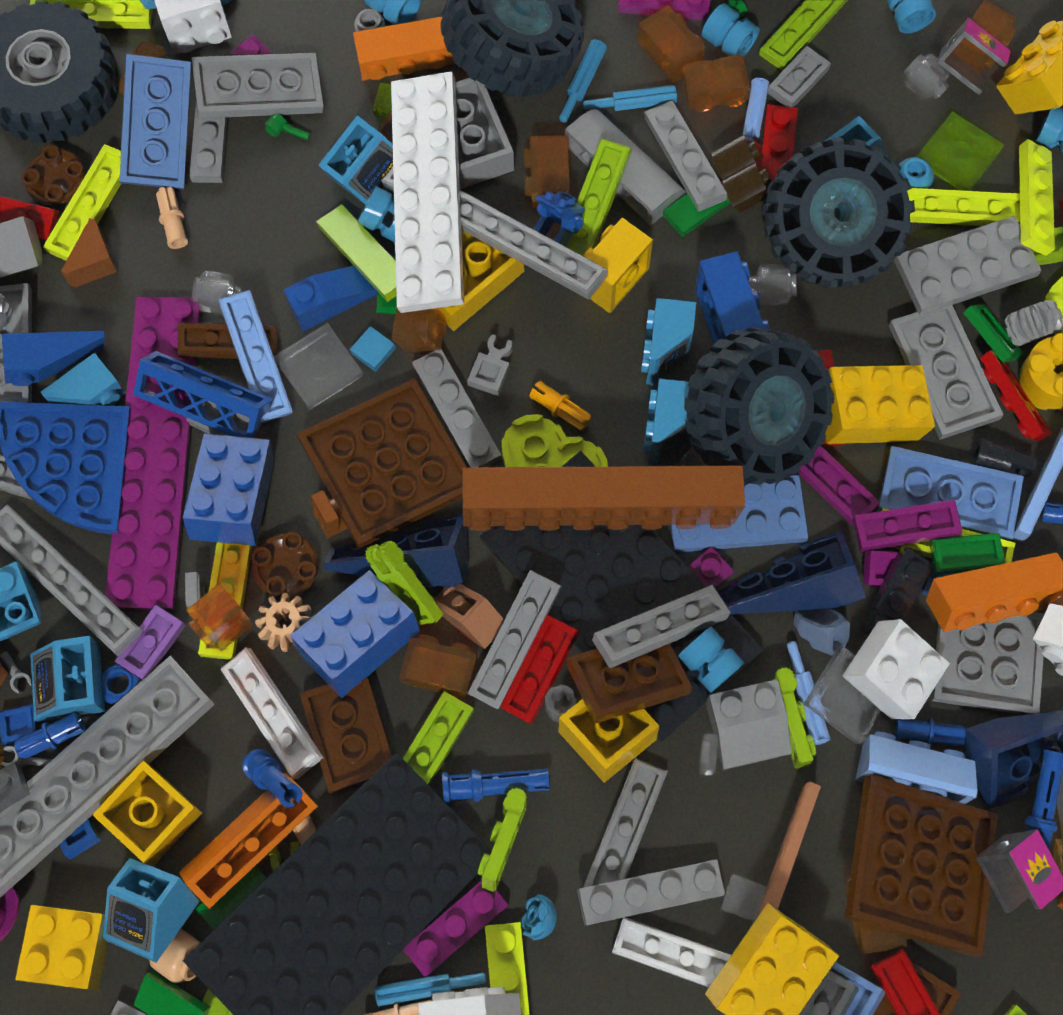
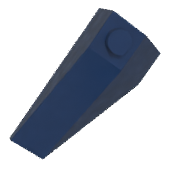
M463 515L437 518L422 522L423 528L404 533L403 528L392 532L393 534L386 536L384 539L374 541L358 549L354 541L331 547L323 566L328 571L363 576L370 570L376 576L377 574L366 559L367 548L377 544L380 546L384 542L392 541L395 542L398 548H401L404 562L415 572L416 577L423 586L454 587L464 582L469 566L467 526H463Z
M842 531L809 541L799 547L801 551L799 554L788 560L781 556L772 561L774 566L762 574L752 572L719 590V596L729 609L730 614L833 609L839 606H848L857 600L866 598Z
M1063 710L997 718L966 729L965 759L975 761L977 785L986 805L990 809L1021 798L1029 792L1028 785L1039 778L1044 749L1063 753Z

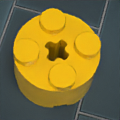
M1063 333L1040 341L1032 349L1019 370L1020 385L1033 405L1038 409L1046 411L1048 409L1063 410Z

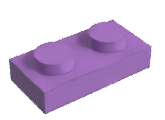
M155 605L139 627L143 633L116 658L115 662L143 680L157 667L186 625Z

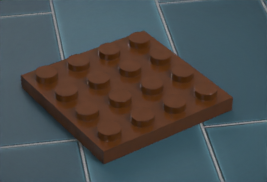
M415 378L297 433V438L329 497L334 499L339 506L342 514L341 518L358 549L463 498V468L467 467Z
M874 774L865 776L845 918L972 957L983 956L990 884L976 857L995 842L998 814Z

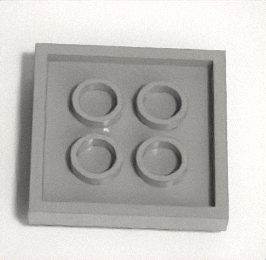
M1034 612L1028 616L1019 615L1005 618L997 623L987 622L973 625L966 630L955 629L943 632L938 623L936 651L950 664L933 689L931 701L1018 715L1040 713L1043 651L1033 640V637L1045 613Z

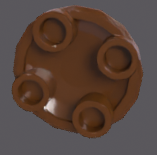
M48 145L42 149L39 155L31 160L27 169L22 173L21 179L26 186L28 194L35 201L44 205H60L72 199L84 179L86 171L83 162L75 153L66 149H58L55 145Z
M296 532L270 536L259 547L254 549L252 553L254 580L262 591L273 597L281 598L283 593H287L289 598L299 596L311 587L317 577L319 561L316 550L307 539L301 537Z

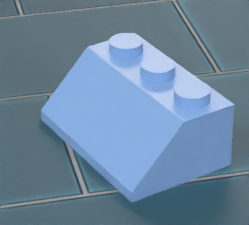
M875 732L874 735L870 734L864 739L855 781L864 783L865 776L874 774L964 804L976 798L977 779L975 761L965 759L964 753L949 749L944 750V753L930 750L929 744L920 741H909V744L895 741L896 736L885 732Z

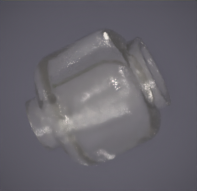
M920 53L903 71L906 75L904 77L905 86L923 101L931 96L938 99L949 87L946 80L949 78L950 72L937 63L938 58L933 54L923 56Z
M783 263L762 264L757 269V276H750L751 291L756 290L760 299V305L762 306L787 305L792 297L797 296L796 272H792L789 266Z
M206 270L202 272L200 277L194 278L192 302L197 303V307L201 312L223 315L219 299L241 293V288L235 286V280L231 274Z

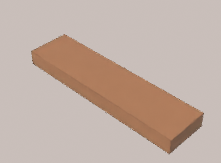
M809 781L801 789L756 918H758L767 903L776 909L779 908L818 797L820 785Z

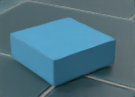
M370 326L351 347L350 353L376 372L395 351L396 346Z

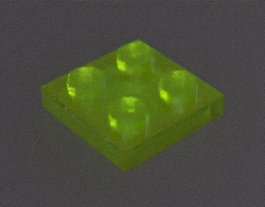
M952 111L917 157L926 160L932 167L934 174L961 191H971L1000 154L1004 144Z

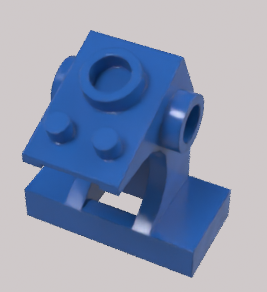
M547 191L545 195L536 196L535 199L539 202L537 214L540 215V218L533 230L546 236L555 221L561 227L554 241L566 247L572 236L577 234L583 226L584 218L582 215L585 208L575 203V197L561 191L557 194Z

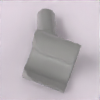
M5 651L1 653L0 657L12 676L10 680L11 689L14 692L23 694L18 688V681L21 678H26L29 685L32 686V677L22 673L9 653Z
M7 746L3 749L4 751L15 753V758L11 763L15 762L21 768L25 765L45 767L53 760L33 756L23 759L17 755L15 747ZM0 762V763H1L3 766H5V767L8 766L9 764H11V763Z

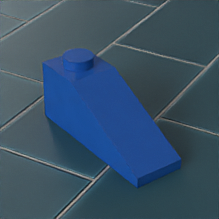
M355 266L312 275L283 290L288 305L303 332L375 296L377 292Z
M104 331L2 334L5 384L12 383L15 386H28L33 382H41L88 358L93 353L96 354L104 350Z

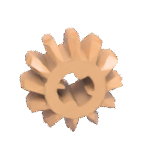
M283 593L281 602H277L272 596L268 599L271 604L270 608L260 606L259 612L264 617L256 619L255 624L257 627L262 628L258 636L261 640L268 639L267 645L270 649H274L280 644L281 650L288 652L289 644L293 642L290 635L311 619L308 616L312 610L309 605L302 606L303 600L301 597L296 596L290 602L289 595ZM287 617H289L292 623L288 627L284 624L283 628H281L279 621L283 618L287 621Z

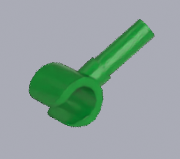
M728 0L729 6L739 12V19L747 15L748 10L742 0Z
M273 114L265 123L267 126L265 128L266 132L275 138L282 131L308 140L310 137V133L288 124L286 119L280 114Z

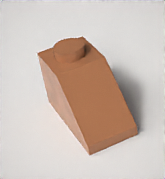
M458 584L454 587H444L434 598L435 603L443 612L442 616L469 640L484 649L494 642L504 619L485 597L462 584Z

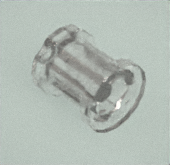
M565 685L550 688L545 696L546 713L549 718L556 722H559V717L576 704L573 690ZM562 697L566 698L568 708L562 706L560 710H556L553 700L560 701Z

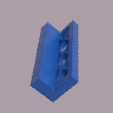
M158 351L140 359L133 395L227 435L247 438L256 437L260 418L270 411L273 401L272 398ZM147 375L157 380L162 392L156 394L145 389ZM178 388L186 391L192 403L187 406L178 403L172 391ZM206 401L215 403L221 416L217 418L209 416L202 403ZM239 413L250 418L247 431L236 426L232 415Z

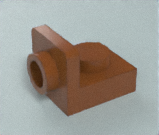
M323 490L311 495L312 513L327 539L347 530L341 518L342 514L339 506L334 499L328 500Z

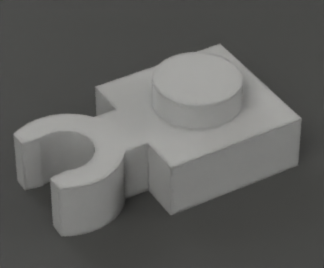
M491 335L487 343L489 353L488 355L478 353L467 383L468 386L498 396L510 368L509 362L503 360L512 353V341L508 340L505 348L497 349L494 347L497 341L496 335Z

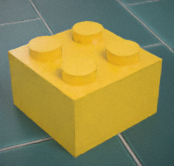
M621 218L615 226L609 225L600 238L601 242L594 249L590 247L583 255V257L607 269V278L590 299L608 313L614 310L650 267L653 239L624 218Z
M582 699L559 717L558 732L605 783L657 740L659 725L645 709L594 724Z
M143 760L93 813V816L143 863L154 867L199 818L202 812L156 769Z
M31 905L15 980L99 991L108 948V941L103 938L105 915Z

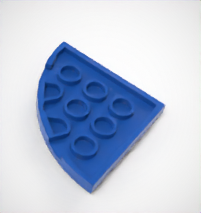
M0 402L1 450L7 466L27 495L44 510L68 524L98 533L119 534L118 523L121 515V490L124 483V459L127 450L130 406Z

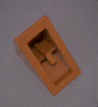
M89 218L61 270L69 286L74 288L117 272L105 237L96 220Z

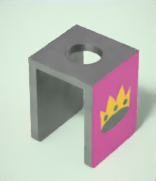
M967 18L941 49L937 63L980 95L984 90L986 77L952 51L965 37L1002 67H1005L1008 63L1011 51L974 21Z
M1038 829L1003 835L976 857L1006 913L1014 911L1028 898H1030L1035 909H1042L1063 891V876Z

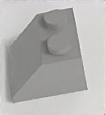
M777 679L708 696L705 704L723 770L791 754L787 712Z

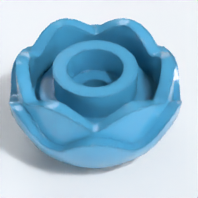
M910 157L899 163L901 169L898 172L902 179L908 178L911 188L929 189L932 186L934 172L926 160L919 157Z
M537 894L534 898L527 900V912L521 918V925L525 930L523 935L535 941L550 935L557 920V910L553 902L548 897Z

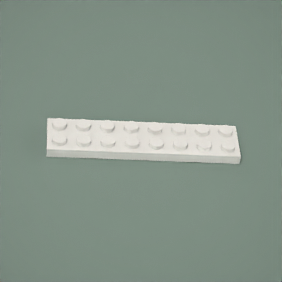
M451 71L391 81L397 308L400 313L462 305L464 304L455 77Z

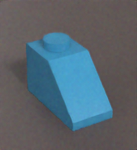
M95 353L41 391L45 399L52 404L113 406L118 402L120 396L125 393L118 381Z

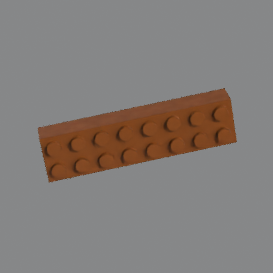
M743 466L463 468V526H470V529L473 531H487L491 529V526H504L505 530L509 531L524 530L525 526H539L540 530L551 531L559 529V526L572 525L575 530H590L594 528V525H607L608 529L611 530L627 529L628 525H642V528L646 530L660 529L662 525H676L677 529H693L698 524H710L712 529H726L731 527V524H735L745 507Z

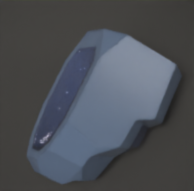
M832 609L794 611V626L797 628L799 635L810 642L813 649L833 657L844 650L849 640L850 623L841 613Z

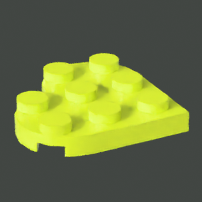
M540 414L525 415L514 420L512 426L505 432L502 439V457L505 467H562L579 451H582L596 467H608L607 458L599 446L597 448L592 442L585 441L580 436L566 437L559 424L556 425L553 421L543 418V415Z

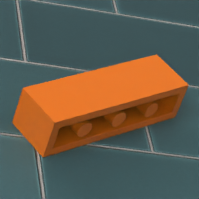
M442 17L353 32L362 81L369 79L379 80L383 77L397 74L408 75L414 71L430 68L440 69L447 65L456 64L453 61L451 52L448 53L443 40L444 36H442L441 32Z
M1052 553L934 578L926 602L943 632L955 629L966 630L973 625L987 622L997 623L1005 618L1019 615L1028 616L1034 612L1046 610L1050 603L1063 606V561L1058 553Z
M286 772L284 773L289 780L301 788ZM302 788L300 802L297 803L294 799H291L295 805L294 807L283 806L267 789L179 871L184 883L209 909L318 807Z

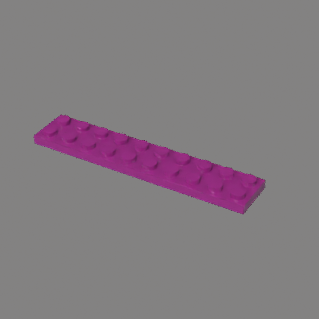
M136 297L125 406H130V418L127 429L126 457L124 459V483L121 490V515L118 523L119 534L112 533L106 597L121 611H151L157 605L166 612H175L192 426L187 422V417L133 395L140 359L155 351L197 368L198 358L178 357V322L201 323L203 306L201 298ZM147 375L145 389L156 394L162 392L157 380ZM179 388L172 391L178 403L185 406L192 403L186 391Z

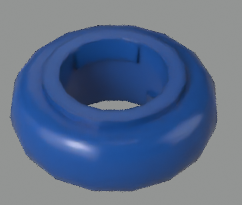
M119 664L108 667L101 675L103 699L107 703L115 705L139 684L141 679ZM118 676H127L129 679L127 689L120 694L113 693L111 690L113 680Z

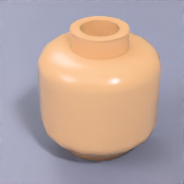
M180 929L157 963L150 960L151 967L172 983H182L194 979L196 975L183 960L200 944V941L183 929Z

